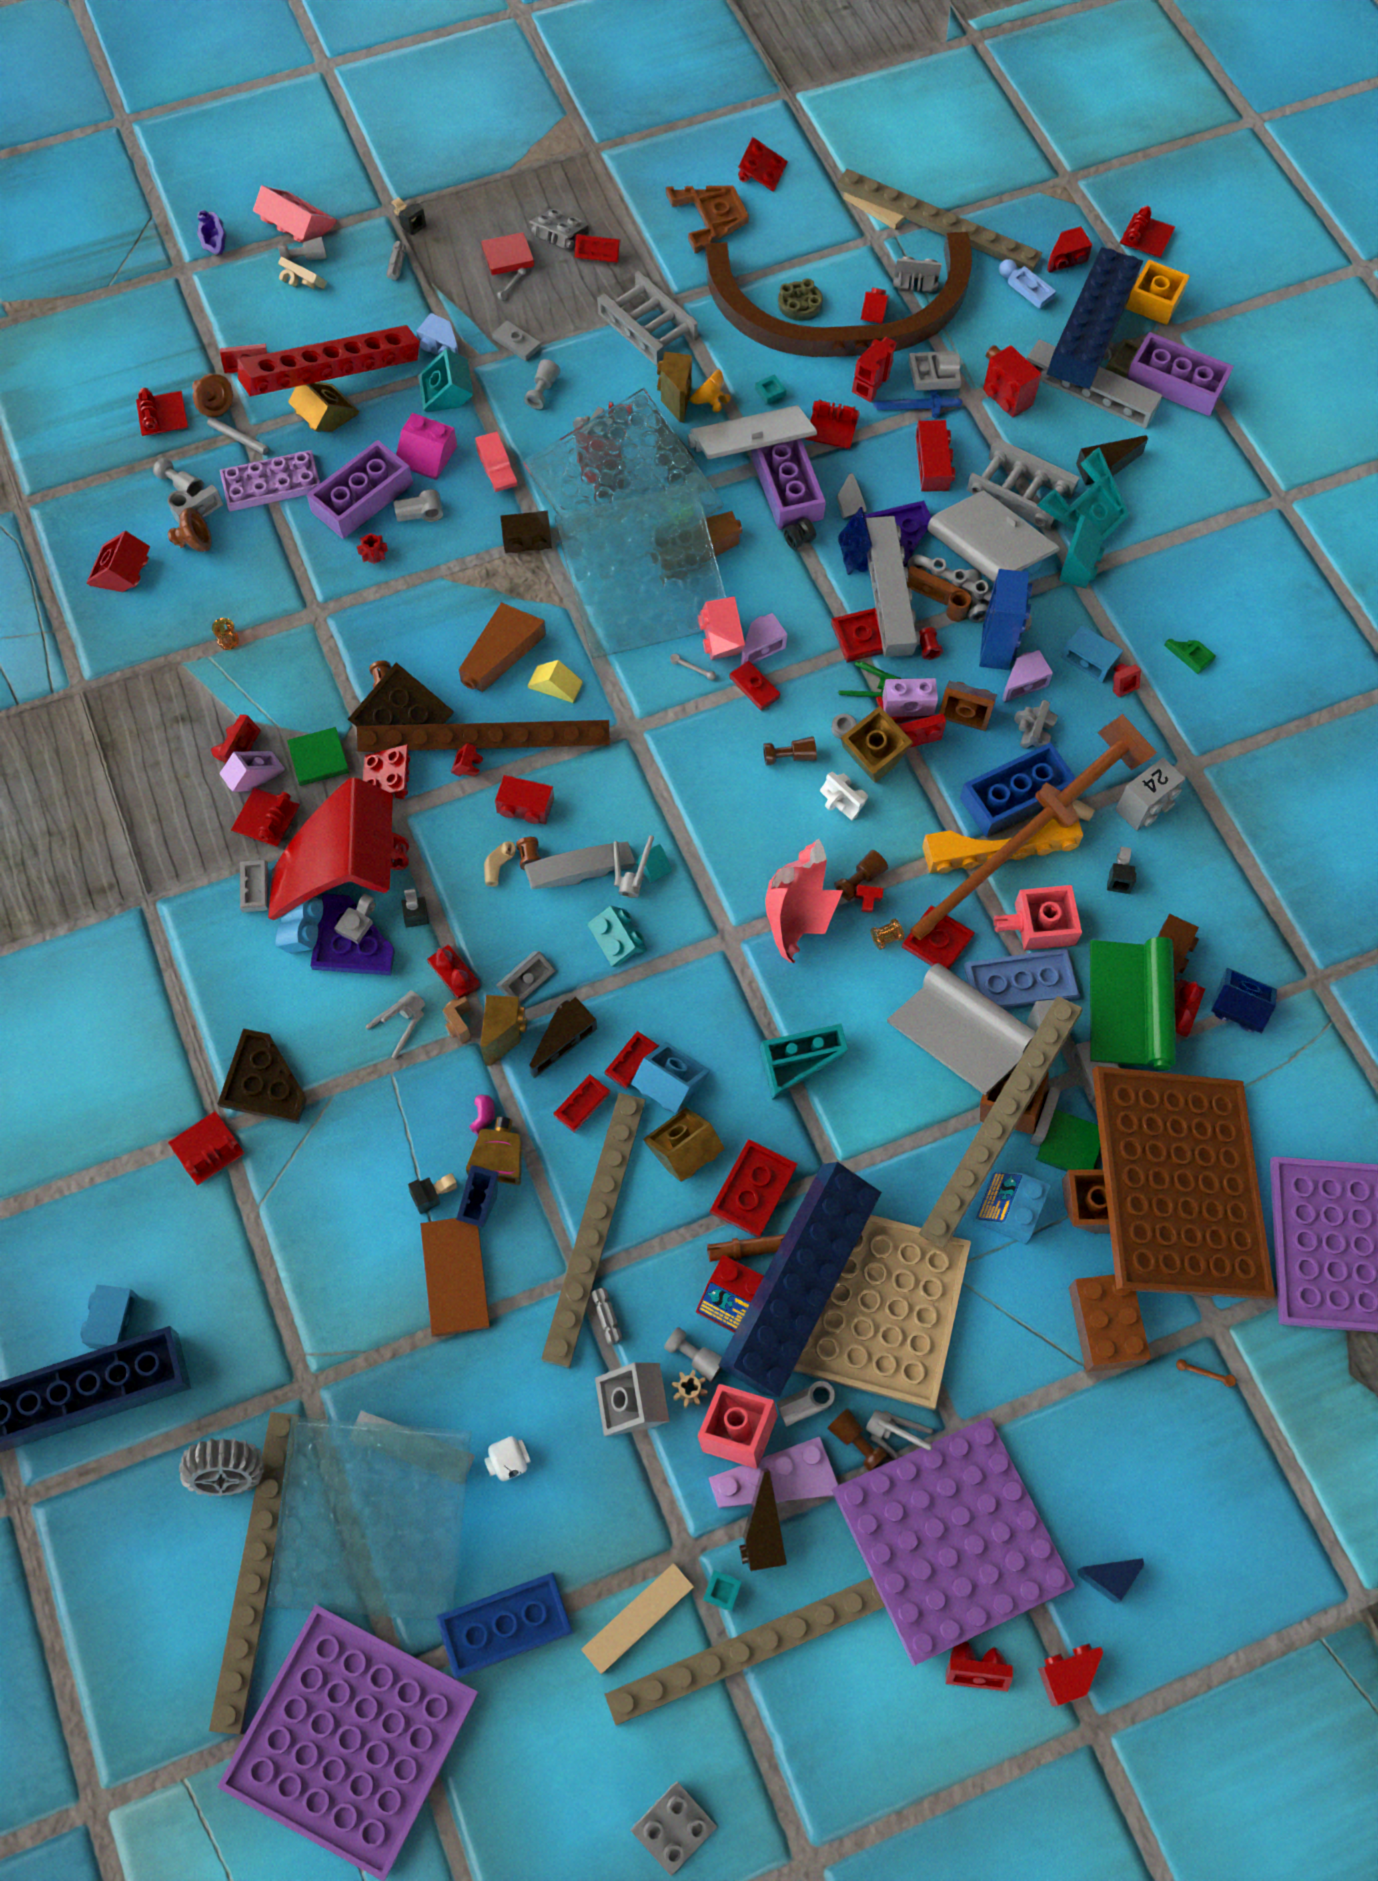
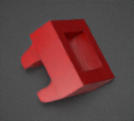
M1121 663L1113 667V670L1116 672L1113 676V692L1118 697L1140 688L1141 669L1136 664L1128 667Z
M467 743L457 751L451 773L459 777L462 774L475 776L479 773L480 770L472 764V762L480 764L483 761V757L475 751L476 746Z
M857 885L855 898L862 899L861 912L872 913L874 901L881 902L883 898L884 888Z

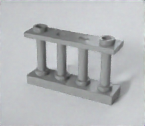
M639 271L635 273V287L618 299L611 300L605 293L598 297V314L656 366H658L659 361H663L664 347L683 334L688 335L693 341L697 339L698 323L695 318L689 316L658 289L648 277H645ZM639 295L648 300L631 313H626L621 309V307ZM655 307L663 313L646 326H641L636 322L637 319ZM670 320L677 326L676 329L661 339H655L651 335L652 332Z
M996 437L992 443L988 458L992 460L982 476L974 473L970 475L967 491L974 495L984 490L1016 515L1050 531L1055 518L1036 506L1037 504L1031 500L1041 485L1052 490L1056 489L1061 496L1064 495L1072 498L1080 477ZM1000 465L1013 470L1002 487L990 481ZM1020 475L1033 480L1023 497L1010 491Z

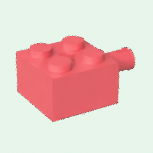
M1072 885L1020 890L1015 901L1017 914L994 916V926H997L994 928L996 932L1019 930L1024 951L1076 946L1082 934Z

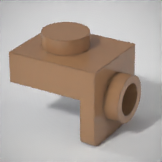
M466 996L451 1000L442 1009L447 1021L445 1027L452 1038L457 1037L461 1044L471 1039L469 1029L460 1017L471 1009Z

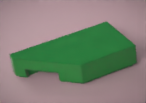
M1168 639L1164 645L1197 674L1203 671L1216 658L1215 654L1197 640L1177 642L1174 639Z

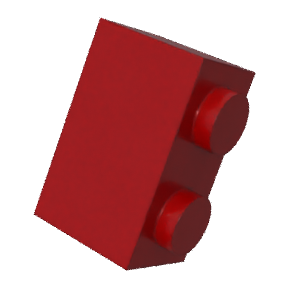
M503 775L495 799L497 813L506 818L516 817L524 819L531 824H546L554 801L553 786Z

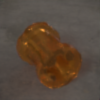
M220 618L212 625V632L217 637V644L223 650H231L239 643L238 634L234 632V623L228 618Z
M896 918L891 919L889 924L880 928L873 927L870 929L872 940L879 950L884 949L886 944L895 940H904L903 928Z

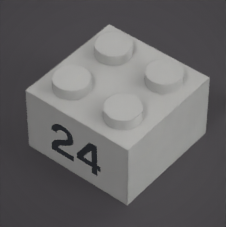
M1163 757L1126 786L1115 811L1136 831L1144 825L1148 827L1157 819V815L1160 812L1166 813L1175 805L1174 799L1182 792L1181 786L1185 777Z

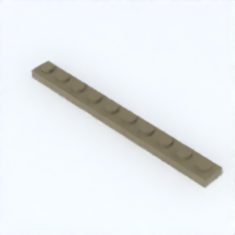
M846 169L837 182L836 189L900 214L905 219L944 236L950 232H968L972 248L1002 261L1006 259L1013 260L1019 268L1025 266L1033 272L1041 259L1043 252L850 169Z
M1059 996L1056 997L919 1232L921 1237L945 1250L1083 1012L1082 1007Z
M622 1093L618 1094L541 1360L543 1362L570 1369L644 1110L645 1099Z
M270 1412L262 1453L264 1469L262 1478L255 1489L209 1727L211 1732L243 1735L302 1418L300 1415Z
M872 1577L604 1694L615 1726L884 1608L885 1605Z

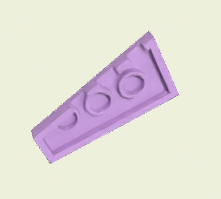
M820 1437L763 1457L758 1469L742 1465L708 1479L718 1508L751 1505L759 1475L763 1468L770 1470L776 1502L814 1499L826 1496L833 1497L832 1489L838 1486Z

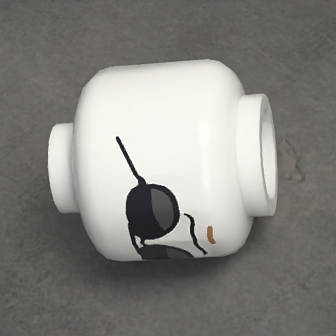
M513 1436L490 1445L488 1448L489 1457L484 1459L490 1476L497 1474L501 1481H507L526 1472L527 1463L531 1462L522 1439L517 1441Z

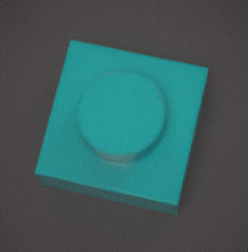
M775 374L755 383V390L766 405L786 396V389Z
M713 1570L702 1601L731 1612L742 1581Z

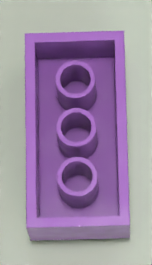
M1149 332L1131 363L1126 379L1162 394L1163 398L1210 416L1228 383L1234 366Z
M802 439L752 449L751 457L778 530L784 529L789 525L795 526L803 518H808L811 522L824 519L826 502Z
M377 440L306 495L311 512L344 539L411 487L413 480L410 466Z

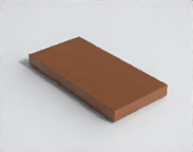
M456 1218L420 1223L432 1336L436 1337L490 1328L479 1226L458 1221Z

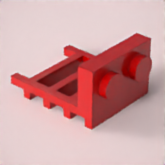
M876 697L878 707L881 706L884 710L882 697ZM943 713L934 714V716L899 724L898 726L913 742L911 747L942 740L946 719ZM893 716L891 719L898 724L925 716Z

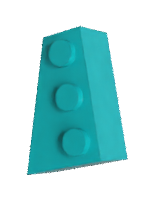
M842 1023L761 1042L759 1049L772 1100L846 1054L848 1046Z

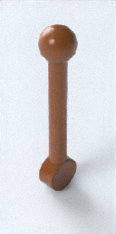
M1179 1359L1176 1362V1367L1180 1371L1189 1370L1222 1381L1226 1387H1232L1236 1383L1233 1375L1222 1376L1189 1365L1184 1359Z

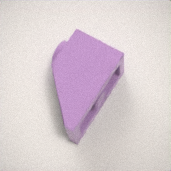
M773 613L760 616L751 622L745 646L742 649L741 665L748 660L753 664L786 648L787 633Z
M1040 650L1032 653H1023L1017 658L1002 697L1004 702L1049 686L1053 672Z
M272 751L233 752L221 770L220 775L232 792L252 791L253 788H258L283 773L285 768Z

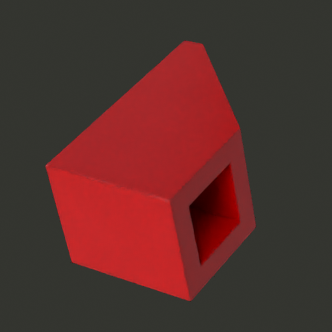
M1081 226L1061 232L1050 255L1047 267L1048 273L1088 262L1093 245Z
M872 288L871 291H866L860 320L883 324L891 295H887L886 290L880 288Z
M1090 1643L1072 1649L1074 1656L1063 1659L1062 1654H1058L1044 1659L1046 1666L1038 1668L1052 1707L1087 1696L1103 1655L1101 1647L1092 1649Z

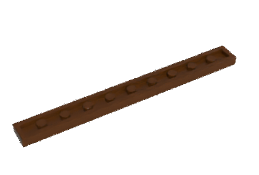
M609 720L357 726V751L380 752L403 745H408V751L459 750L467 743L476 746V749L610 746Z

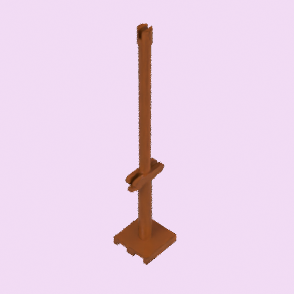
M1123 713L1098 732L1110 748L1064 790L1059 791L1046 782L1035 795L1036 799L1045 809L935 909L910 929L918 940H922L935 928V925L1053 818L1063 828L1076 823L1079 817L1072 802L1118 760L1122 759L1130 770H1133L1157 753Z

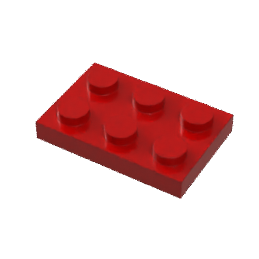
M748 1139L710 1209V1214L757 1238L761 1237L798 1164Z

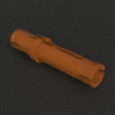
M785 1234L745 1240L732 1238V1241L707 1244L709 1262L720 1260L722 1255L731 1259L734 1258L735 1261H740L741 1257L776 1253Z

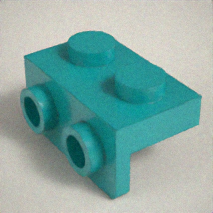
M610 905L587 925L611 966L618 967L636 952L643 954L647 949L643 944L645 941L644 937L633 927L631 923L632 917L624 908Z

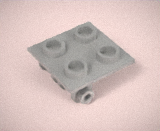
M550 209L530 220V223L534 224L531 232L534 233L535 237L547 242L551 241L552 244H556L564 249L572 248L573 240L571 236L588 227L579 218L565 216L557 209Z
M913 257L897 258L893 287L908 290L909 280L912 279L910 291H913L915 279L918 280L917 292L920 290L921 280H923L921 292L932 293L937 291L942 263H938L934 259L920 261L915 260Z
M678 1781L671 1785L659 1800L657 1799L656 1803L630 1829L670 1876L679 1869L717 1828Z

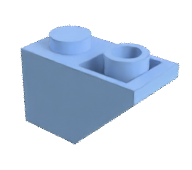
M430 313L416 331L417 339L420 341L419 347L435 355H439L446 348L458 354L457 343L450 321Z

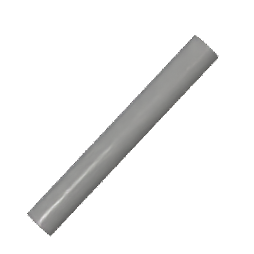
M213 417L208 419V426L263 455L268 453V446Z

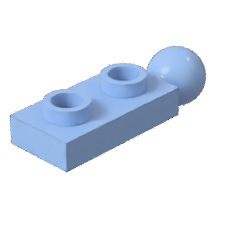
M1006 259L1000 264L999 272L1003 277L1009 278L1008 284L1039 309L1055 298L1056 290L1025 266L1017 270L1016 263L1010 259Z

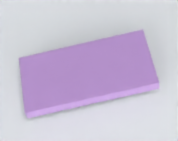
M312 450L220 470L229 512L303 496L320 484Z

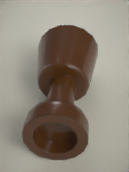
M814 736L792 741L790 747L775 748L772 743H763L766 766L775 764L776 758L791 756L793 761L817 760Z
M870 850L856 866L857 873L848 880L845 878L837 880L834 883V887L836 890H843L841 897L850 901L856 894L855 887L863 880L869 882L888 870V864L877 851Z
M846 1408L827 1427L845 1445L848 1446L853 1443L866 1457L863 1465L868 1471H871L888 1454L883 1447L874 1449L861 1435L864 1429L849 1408Z

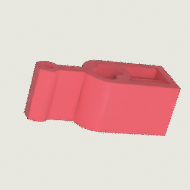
M498 432L476 437L477 453L488 478L491 480L494 491L498 492L518 486Z

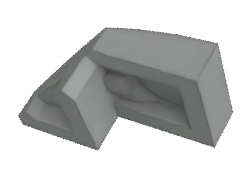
M851 473L836 496L843 519L863 515L867 512L857 481L853 473Z

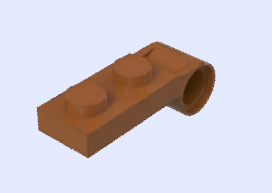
M910 566L908 569V581L906 582L907 588H911V590L946 605V615L952 621L960 622L967 617L971 603V596L967 591L954 586V584L949 583L943 578L931 575L923 569Z

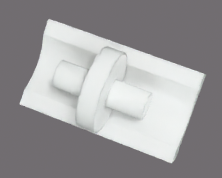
M832 771L827 775L826 782L820 789V792L828 799L825 807L829 811L837 807L852 821L857 818L861 808L868 799V795L862 789L853 791L849 787L851 781L846 774L836 775Z

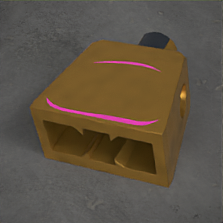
M497 1117L495 1130L481 1129L466 1166L467 1175H469L471 1165H476L499 1172L498 1182L521 1185L522 1141L519 1134L511 1133L512 1119Z

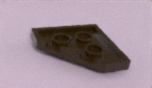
M396 662L349 716L348 720L356 727L445 724L454 714V711Z
M243 1028L217 1104L221 1108L299 1124L307 1100L304 1092L270 1034Z

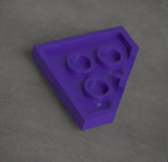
M924 500L857 516L856 523L863 540V528L866 518L895 516L896 526L899 525L901 530L899 544L904 547V567L907 566L909 559L913 556L926 534L928 523L932 518Z
M323 894V914L317 925L318 938L313 948L310 964L312 970L391 976L395 954L394 947L381 935L373 923L359 944L336 933L334 928L348 907L356 910L357 906L348 895Z

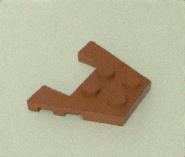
M734 185L706 186V189H694L693 186H685V190H674V186L666 187V195L672 208L694 202L706 226L705 229L688 233V241L694 253L705 249V243H715L749 223V215Z

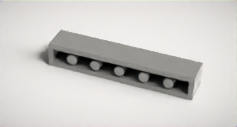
M1040 339L1037 341L1027 356V360L1042 373L1041 382L1144 429L1147 428L1158 410L1162 394L1102 367H1099L1090 389L1046 375L1056 347Z
M895 516L866 518L863 536L884 657L913 655L916 645L920 643L919 631L914 628L916 613L914 609H911L910 605L912 591L911 588H907L906 583L908 581V569L903 566L904 547L899 544L901 538L900 526H896Z

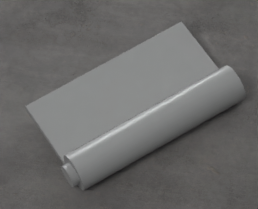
M795 405L693 428L690 430V434L687 435L690 449L693 448L695 452L703 451L708 459L814 436L817 435V430L801 408Z
M984 490L938 512L928 523V531L993 583H995L998 569L1022 571L1059 551L1058 545Z
M940 963L933 965L924 977L923 987L887 1019L890 1025L985 1096L1015 1069L1036 1033Z

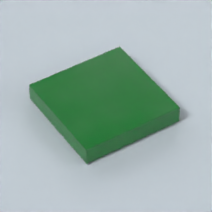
M336 727L287 740L300 786L349 773Z
M1055 1109L1036 1160L1065 1172L1068 1170H1093L1101 1147L1098 1125Z

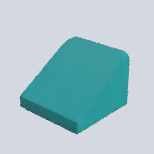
M660 844L651 848L643 871L652 883L672 872L667 856ZM643 853L639 856L636 864L638 866L640 864Z

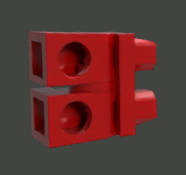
M885 337L881 342L874 339L871 346L857 360L852 393L869 402H872L876 397L877 389L881 387L882 381L886 383L890 377L894 350L897 344L894 340Z

